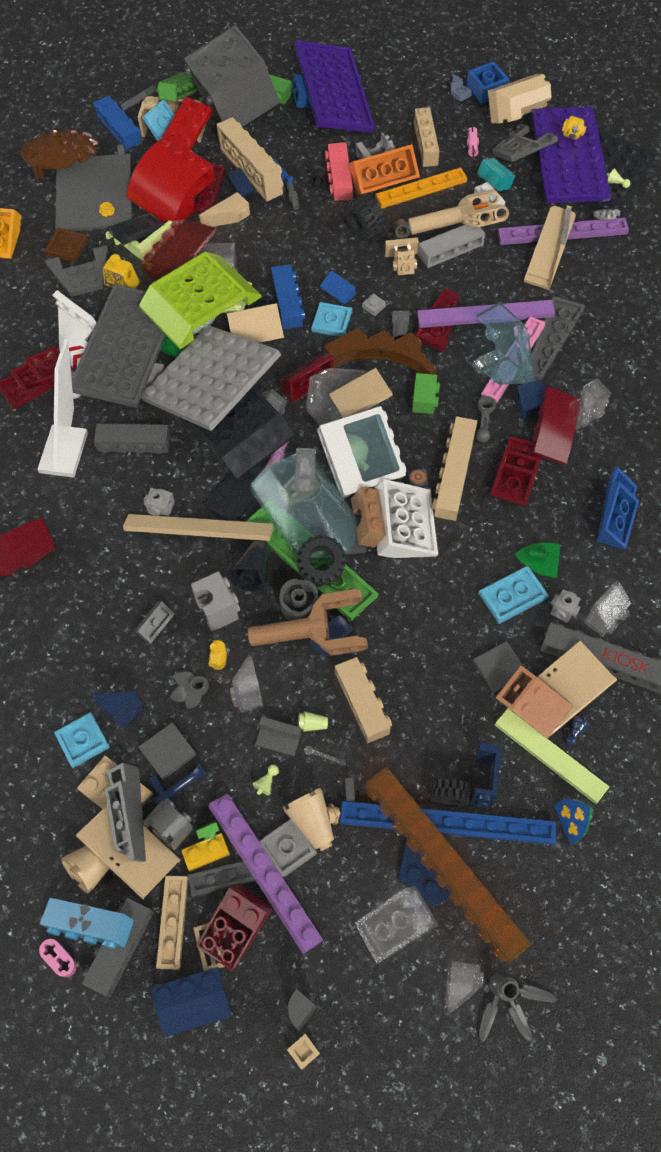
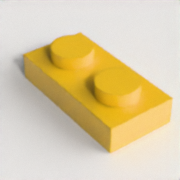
M222 833L181 850L189 872L230 855Z

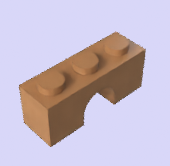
M361 486L351 498L353 514L362 516L361 522L356 528L358 545L375 548L385 536L378 490Z

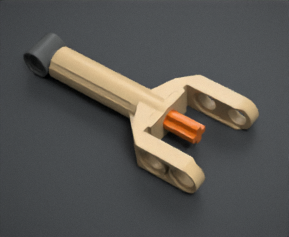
M490 189L465 196L456 207L408 218V222L404 219H398L394 222L393 228L398 238L405 239L410 233L414 235L458 223L472 227H481L502 222L508 218L509 211L505 205L497 204L500 196L496 190ZM491 194H495L496 199L492 202L488 201V197ZM475 198L481 199L478 205H473L472 202ZM499 209H505L503 216H497ZM488 213L489 217L487 220L483 221L480 219L482 214ZM400 227H405L403 231H398Z

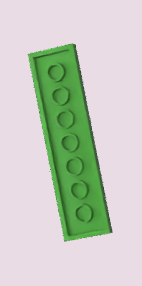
M271 499L245 522L273 524L274 529L271 539L266 542L280 558L303 578L297 566L298 550L302 547L304 541L307 542L310 537L314 538V536ZM316 551L310 557V564L314 569L324 571L332 566L333 558L326 551ZM346 564L341 577L337 581L331 582L327 586L326 584L322 586L314 584L321 595L351 589L362 591V601L356 605L337 608L350 621L378 597V593Z

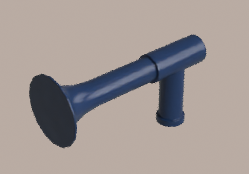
M197 760L196 768L189 775L164 790L157 776L151 777L149 782L158 794L153 799L154 803L158 805L166 798H172L177 792L200 777L209 778L200 762Z

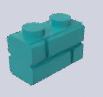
M495 158L484 159L477 172L479 176L497 191L508 190L515 178V175Z

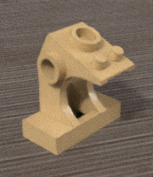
M418 238L385 241V256H394L393 270L397 271L398 275L414 274V269H417V260L414 259V254H418ZM407 246L406 248L398 249V247Z

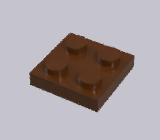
M57 228L44 252L46 256L59 257L62 260L75 263L86 245L88 237L86 234Z

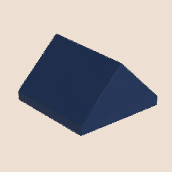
M136 691L94 695V699L102 712L122 729L143 709V704Z

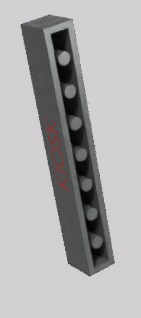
M550 622L540 651L561 657L581 641L614 677L661 694L660 659L649 658L638 651H630L618 644H610L604 642L601 638L590 637L579 630H570L562 624Z

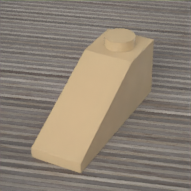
M236 192L199 215L200 225L202 228L237 223L250 215L249 203Z

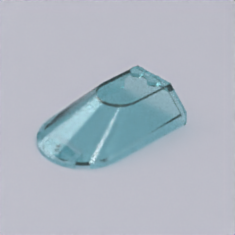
M302 452L293 454L268 465L252 482V493L287 544L296 553H298L304 541L307 542L310 537L314 538L320 534L321 537L329 535V538L337 539L336 542L341 543L345 553L354 545L357 537L356 528L358 527L356 516L315 456ZM316 551L311 555V557L317 558L320 561L333 559L326 551Z

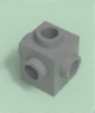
M151 488L149 494H146L144 498V505L148 513L153 516H170L175 502L172 492H167L161 488Z
M563 589L560 595L556 594L551 602L553 608L550 614L568 623L572 616L576 617L581 608L578 606L581 598L577 597L575 593Z

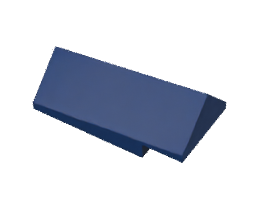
M618 466L614 467L608 481L597 542L626 549L639 500L635 497L637 485Z

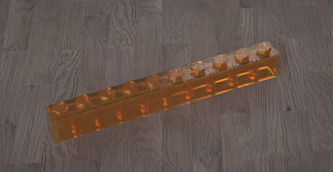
M386 767L366 783V793L372 801L376 800L380 804V811L386 818L390 817L394 822L393 827L399 835L404 834L408 839L407 845L414 853L417 851L422 857L421 862L427 870L432 869L436 874L435 880L442 888L446 887L451 893L449 897L457 907L460 905L466 912L464 916L471 925L476 924L480 929L479 935L487 944L490 942L496 949L494 951L496 957L502 963L506 962L509 965L532 944L390 770Z

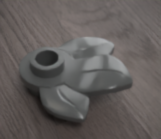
M191 672L177 673L174 675V679L179 686L172 692L170 698L176 702H185L187 709L194 708L201 702L202 695L208 691L209 683L205 677H195ZM202 684V688L196 689V685Z

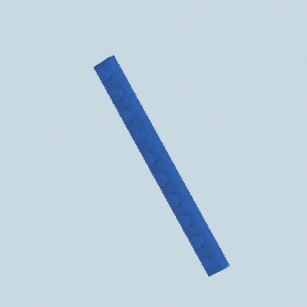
M342 801L340 824L411 830L415 832L549 845L556 844V822Z

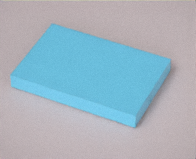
M528 566L478 592L498 624L539 604L549 597Z

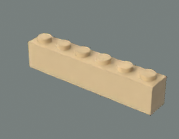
M456 417L455 424L451 423L449 434H452V437L447 439L446 448L449 451L444 453L442 463H445V468L441 467L439 475L442 482L437 483L435 493L439 495L438 499L434 498L432 509L435 510L434 517L453 521L457 519L477 420Z

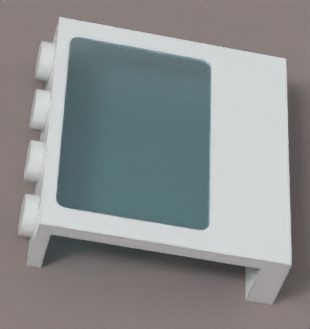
M381 406L321 425L317 429L341 499L356 493L361 486L371 488L376 486L382 479L391 481L406 476L405 464L401 462L399 457V447L394 443L393 431L388 427V417Z

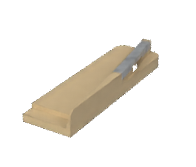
M567 205L566 209L557 206L550 208L524 279L525 283L547 290L550 289L576 216L571 211V206Z

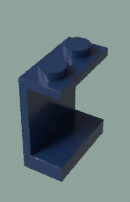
M482 742L479 744L475 763L491 765L489 790L475 788L470 803H474L476 807L488 808V806H492L497 796L501 745Z

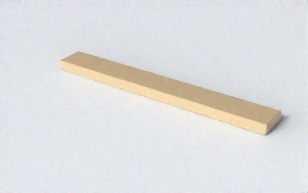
M128 514L123 525L124 531L270 541L274 529L273 524L135 514Z

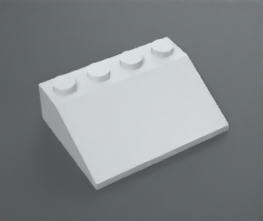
M382 479L373 488L378 490L385 536L377 544L378 555L391 558L437 556L438 550L431 490Z

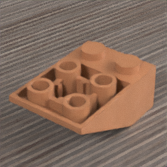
M523 666L518 668L496 697L501 704L547 739L573 707Z

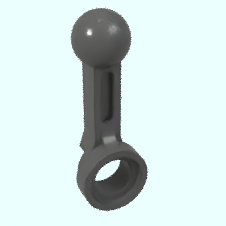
M489 396L481 397L478 401V409L481 412L480 429L476 432V439L481 443L487 442L490 438V432L487 430L490 414L496 407V401ZM483 405H489L490 408H485Z

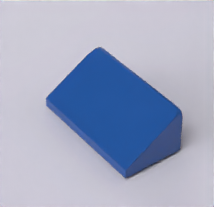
M333 271L329 272L320 285L321 289L343 305L355 296V287Z

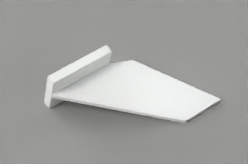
M64 339L55 366L54 425L51 427L38 471L43 474L75 477L88 432L84 428L71 427L74 402L68 339Z

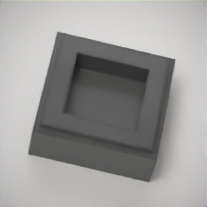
M345 778L346 802H355L354 779Z

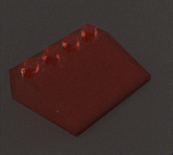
M187 219L175 220L171 223V228L162 234V239L153 245V250L144 256V261L140 266L152 280L161 279L195 258L217 229Z

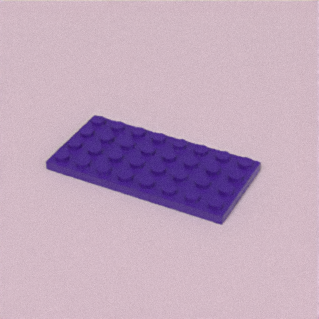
M296 40L294 46L316 126L373 133L375 129L351 48Z
M593 107L532 109L531 115L535 139H539L548 132L557 135L558 139L557 142L538 150L546 203L610 201L611 192ZM570 116L583 119L584 126H586L584 135L579 136L577 140L565 137L563 131H561L565 119H569Z

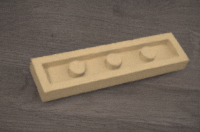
M165 876L156 969L180 970L188 888L187 876Z

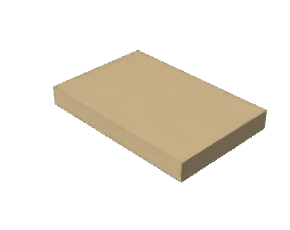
M277 303L227 313L229 328L232 334L257 343L284 338Z
M376 368L329 394L342 418L364 412L393 396Z

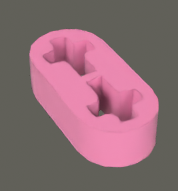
M47 939L40 945L39 952L41 957L56 974L61 977H70L74 974L77 967L76 961L58 941ZM48 945L52 947L55 945L53 950L57 954L56 957L51 954L46 955ZM60 959L65 962L70 961L68 964L70 969L68 971H61L63 966L59 963Z

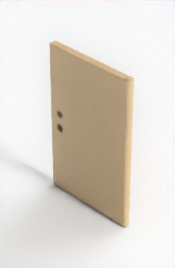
M581 641L537 677L573 706L552 734L617 681V678L604 667Z
M106 806L76 836L144 899L181 859L144 825L145 862L132 861L128 856L115 851L108 808Z

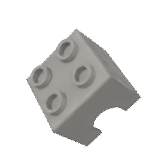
M216 572L191 584L196 603L200 609H203L211 631H215L239 619L238 612L241 611L238 605L239 601L235 593L231 592L226 576L222 578L220 572Z

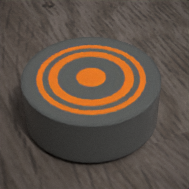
M421 469L411 471L409 483L416 487L425 486L427 483V473Z

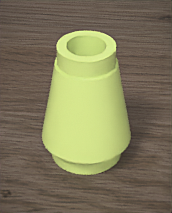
M306 711L299 713L298 727L303 732L327 729L328 717Z

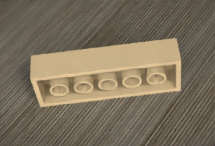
M233 117L216 124L221 151L236 168L243 170L252 186L266 201L282 195L283 181L281 179L282 169L280 165L273 161L264 148L260 147L257 141Z

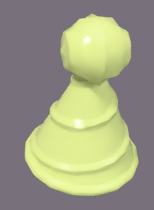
M615 168L611 173H607L609 183L622 184L624 188L630 186V180L622 179Z
M270 765L268 773L256 782H253V786L258 790V795L261 793L271 794L272 777L279 773V768L276 765Z

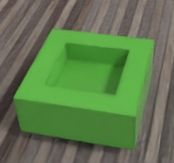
M216 820L196 828L198 838L204 837V840L215 837L216 832L219 831Z

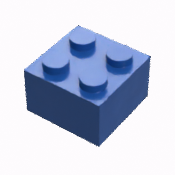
M492 61L469 70L466 86L472 90V94L483 104L489 102L488 90L508 84L509 78Z

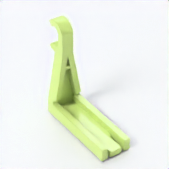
M169 220L141 243L135 240L123 246L139 259L145 261L177 236L175 225ZM109 231L106 232L107 239L113 237ZM114 238L116 245L121 244L118 240Z

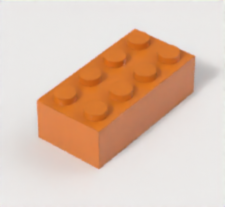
M412 144L348 163L356 196L420 177Z

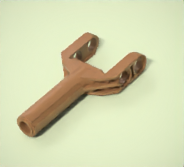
M351 589L322 594L313 605L312 611L307 618L249 627V643L251 646L310 638L331 656L366 650L368 642L363 637L352 636L330 640L326 612L327 609L356 605L362 601V591Z

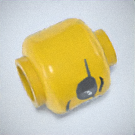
M570 116L569 119H565L561 131H563L565 137L577 140L579 136L584 135L586 126H584L583 119Z

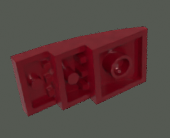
M57 346L26 358V364L11 370V376L0 380V392L13 410L30 402L54 386L55 366L60 354Z
M548 386L545 388L543 404L539 408V418L534 429L532 454L562 465L567 464L576 427L579 398Z
M510 436L490 496L526 506L541 460L540 456L532 454L533 442Z
M43 518L21 525L0 536V577L2 575L8 577L21 567L27 569L56 549Z

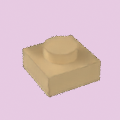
M306 1034L287 1049L301 1070L320 1054Z

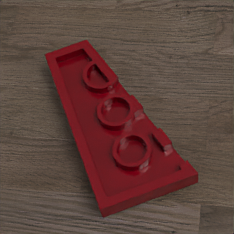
M443 289L432 309L456 308L459 294ZM452 325L419 328L415 336L419 337L421 343L445 352Z

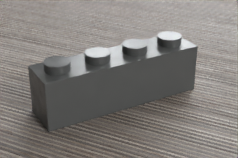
M97 424L94 443L97 451L104 453L150 452L161 454L169 453L171 434L168 425Z
M129 898L122 902L117 909L118 913L125 914L134 920L125 948L116 946L115 949H110L100 944L94 953L95 960L91 966L89 965L82 976V979H84L83 985L108 998H111L154 914L151 909Z

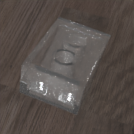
M416 886L403 889L354 923L377 964L439 926Z

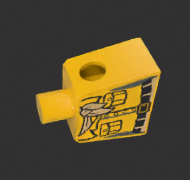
M117 254L112 255L103 267L104 284L113 288L114 284L136 289L140 283L132 264L121 260Z

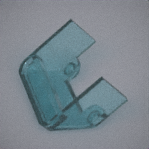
M501 302L477 314V318L486 325L487 338L495 343L497 362L483 368V372L499 385L528 384L535 380L529 333L526 326Z

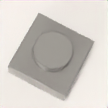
M374 293L362 303V308L374 316L386 307V302Z

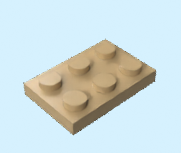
M106 756L102 758L77 787L81 793L101 809L107 806L104 789L111 786L107 771L118 766ZM140 783L143 807L153 793Z

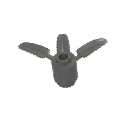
M503 972L495 973L489 982L490 990L495 994L492 1003H487L479 1029L481 1041H485L488 1037L498 1011L497 1002L499 998L510 1002L511 1007H509L508 1011L521 1035L526 1040L531 1041L532 1034L520 1005L514 1003V999L517 998L519 992L523 998L543 1002H555L557 1000L556 997L546 990L523 984L522 988H519L517 981Z

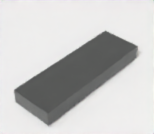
M244 861L188 874L192 898L229 889L236 884L241 886L256 882Z

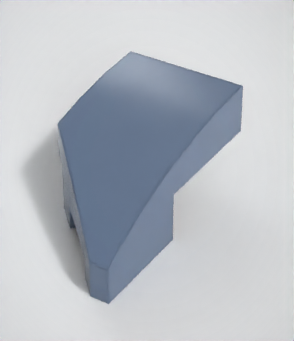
M456 75L453 76L451 95L458 101L471 97L472 90L463 85V79Z

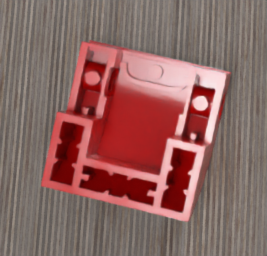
M165 135L151 146L138 162L129 182L127 199L148 213L151 212L164 223H167L169 220L172 221L176 228L195 212L194 196L214 181V165Z

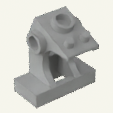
M382 132L381 141L373 149H367L362 142L356 143V157L360 160L396 148L392 140L388 141V134L385 136Z

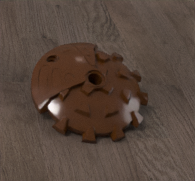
M54 129L50 130L49 134H39L25 143L21 148V155L23 160L33 167L35 178L42 179L44 178L43 169L71 167L70 164L87 161V157L90 154L95 155L98 150L94 146H98V140L92 138V135L88 132L82 131V133H79L75 129H68V131Z

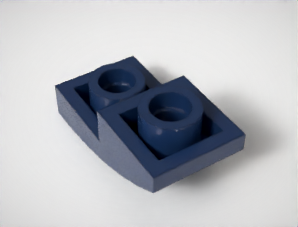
M241 168L226 174L233 189L235 188L236 192L243 198L255 193L253 186Z
M341 615L328 623L330 640L345 638L354 629ZM313 640L309 641L322 655L325 656L327 654Z

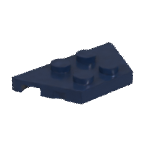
M411 830L408 832L399 879L432 907L474 889L476 884Z

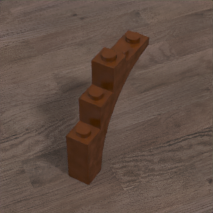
M356 328L324 345V354H331L333 356V368L355 360L383 359L400 363L420 374L436 375L435 365L430 363L421 351V340L412 332L394 340L393 336L389 335L386 330L368 338L364 332L362 333L359 328Z

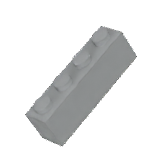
M460 226L419 243L418 256L427 268L483 246L485 232L481 227Z

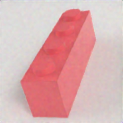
M346 143L328 144L325 158L326 161H329L327 162V172H330L328 173V181L332 183L330 185V195L333 194L334 201L353 200V186L348 164Z

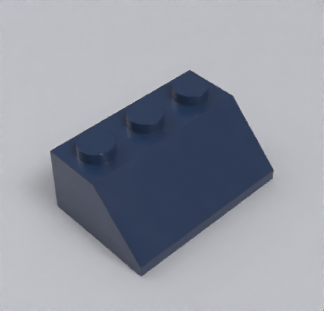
M219 967L151 988L156 1014L164 1037L232 1016L222 971Z

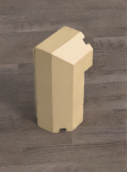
M534 74L488 90L491 123H503V120L511 122L522 118L524 114L532 112V109L546 107L547 101L551 99V84L549 81L546 82L544 80L546 78L545 75Z

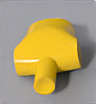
M214 640L210 645L211 651L208 665L215 670H221L225 667L227 661L226 647L224 642Z

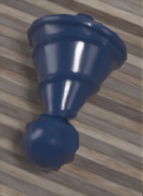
M577 716L572 718V733L565 739L567 745L574 746L577 742L576 737L591 728L590 724L585 721L586 718L584 716L582 718Z

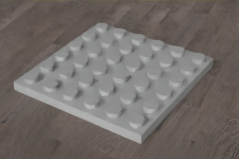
M207 325L194 341L145 389L141 398L151 405L212 431L281 354L277 349Z

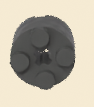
M292 579L282 586L279 595L280 608L287 620L308 617L313 605L319 599L316 586L306 579Z
M166 798L155 807L144 819L143 823L147 829L151 826L153 828L152 833L168 848L172 846V849L175 851L193 831V826L190 823L192 819L183 811L179 813L175 809L176 806L173 802Z

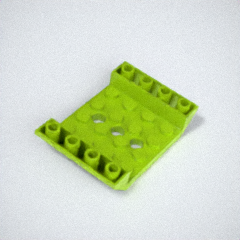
M205 251L152 283L142 298L139 308L181 349L194 341L193 331L241 300L249 306L262 296L220 255ZM197 289L203 290L202 292H195ZM208 299H209V300H214V301L211 302V303L205 302V301L208 300Z

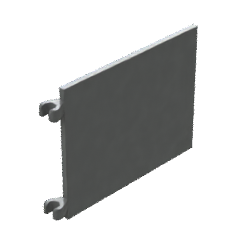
M123 144L117 145V155L87 157L88 160L83 163L76 162L70 164L71 167L56 169L55 230L57 228L70 231L104 229L132 219V201L127 199L126 196L131 179L130 153L125 154ZM109 202L115 209L112 216L104 217L99 213L102 203Z

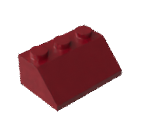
M320 354L279 379V389L291 404L334 378L333 356L331 354Z

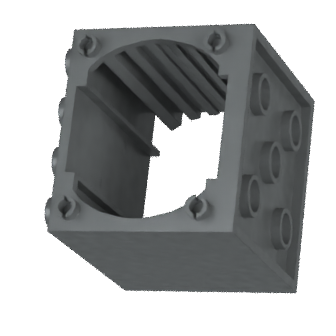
M236 25L184 58L187 65L185 71L188 75L191 73L201 95L198 98L201 103L205 102L207 106L212 108V113L219 123L233 117L243 127L279 104L264 60Z

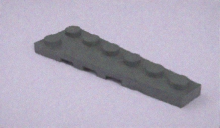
M553 296L552 302L555 315L554 317L545 318V327L537 338L524 377L536 381L543 379L582 315L585 305Z

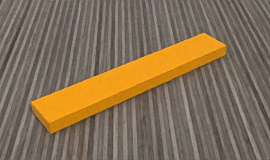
M457 168L376 193L375 199L382 209L466 183L467 176L461 168Z

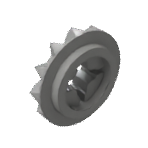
M618 209L596 210L593 217H597L598 220L615 219L616 216H620V211Z

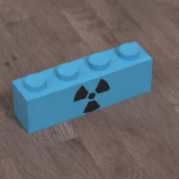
M50 898L40 925L48 928L46 932L55 936L64 933L65 937L72 940H78V937L84 938V942L96 945L98 941L102 942L104 947L115 949L116 946L125 948L134 920L122 913Z

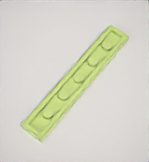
M507 709L495 723L497 728L593 803L597 804L608 790L609 786L511 710Z

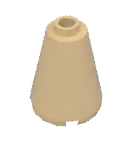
M321 788L283 807L285 813L314 849L319 848L320 851H323L332 846L331 841L334 840Z
M87 846L62 858V864L73 880L76 879L80 883L78 884L80 889L87 894L94 889L110 869Z

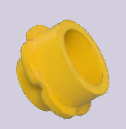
M104 202L100 205L99 213L104 217L112 216L115 209L111 203Z

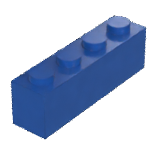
M107 96L93 103L97 117L119 143L123 144L125 150L141 143L139 127L133 124L132 119L126 116L115 100L113 101L110 96Z
M291 264L271 267L272 281L282 328L302 327V319H305L304 309H300L302 300L301 296L297 295L299 294L298 283L295 284L294 282L296 281L295 271H292Z

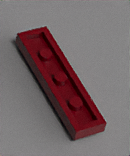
M214 165V181L201 191L195 207V214L200 215L215 205L226 172L225 166Z

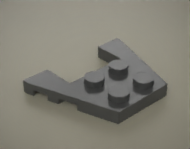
M520 123L516 126L517 130L515 132L511 131L509 133L510 137L507 140L503 139L493 149V154L499 158L514 162L557 142V135L548 132L534 141L522 137L530 131L527 125Z
M107 245L93 248L96 259L94 262H87L65 269L62 268L59 257L45 260V263L71 297L101 290L104 287L103 267L107 262V254L109 252Z

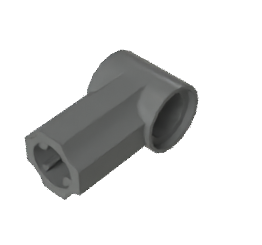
M393 310L392 336L394 340L407 334L410 311Z

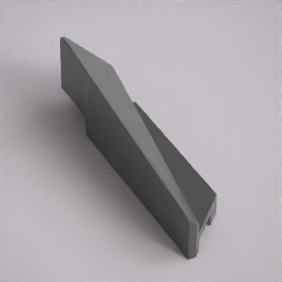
M121 763L107 771L111 786L104 789L114 850L128 856L132 861L142 863L146 861L139 769L138 767Z

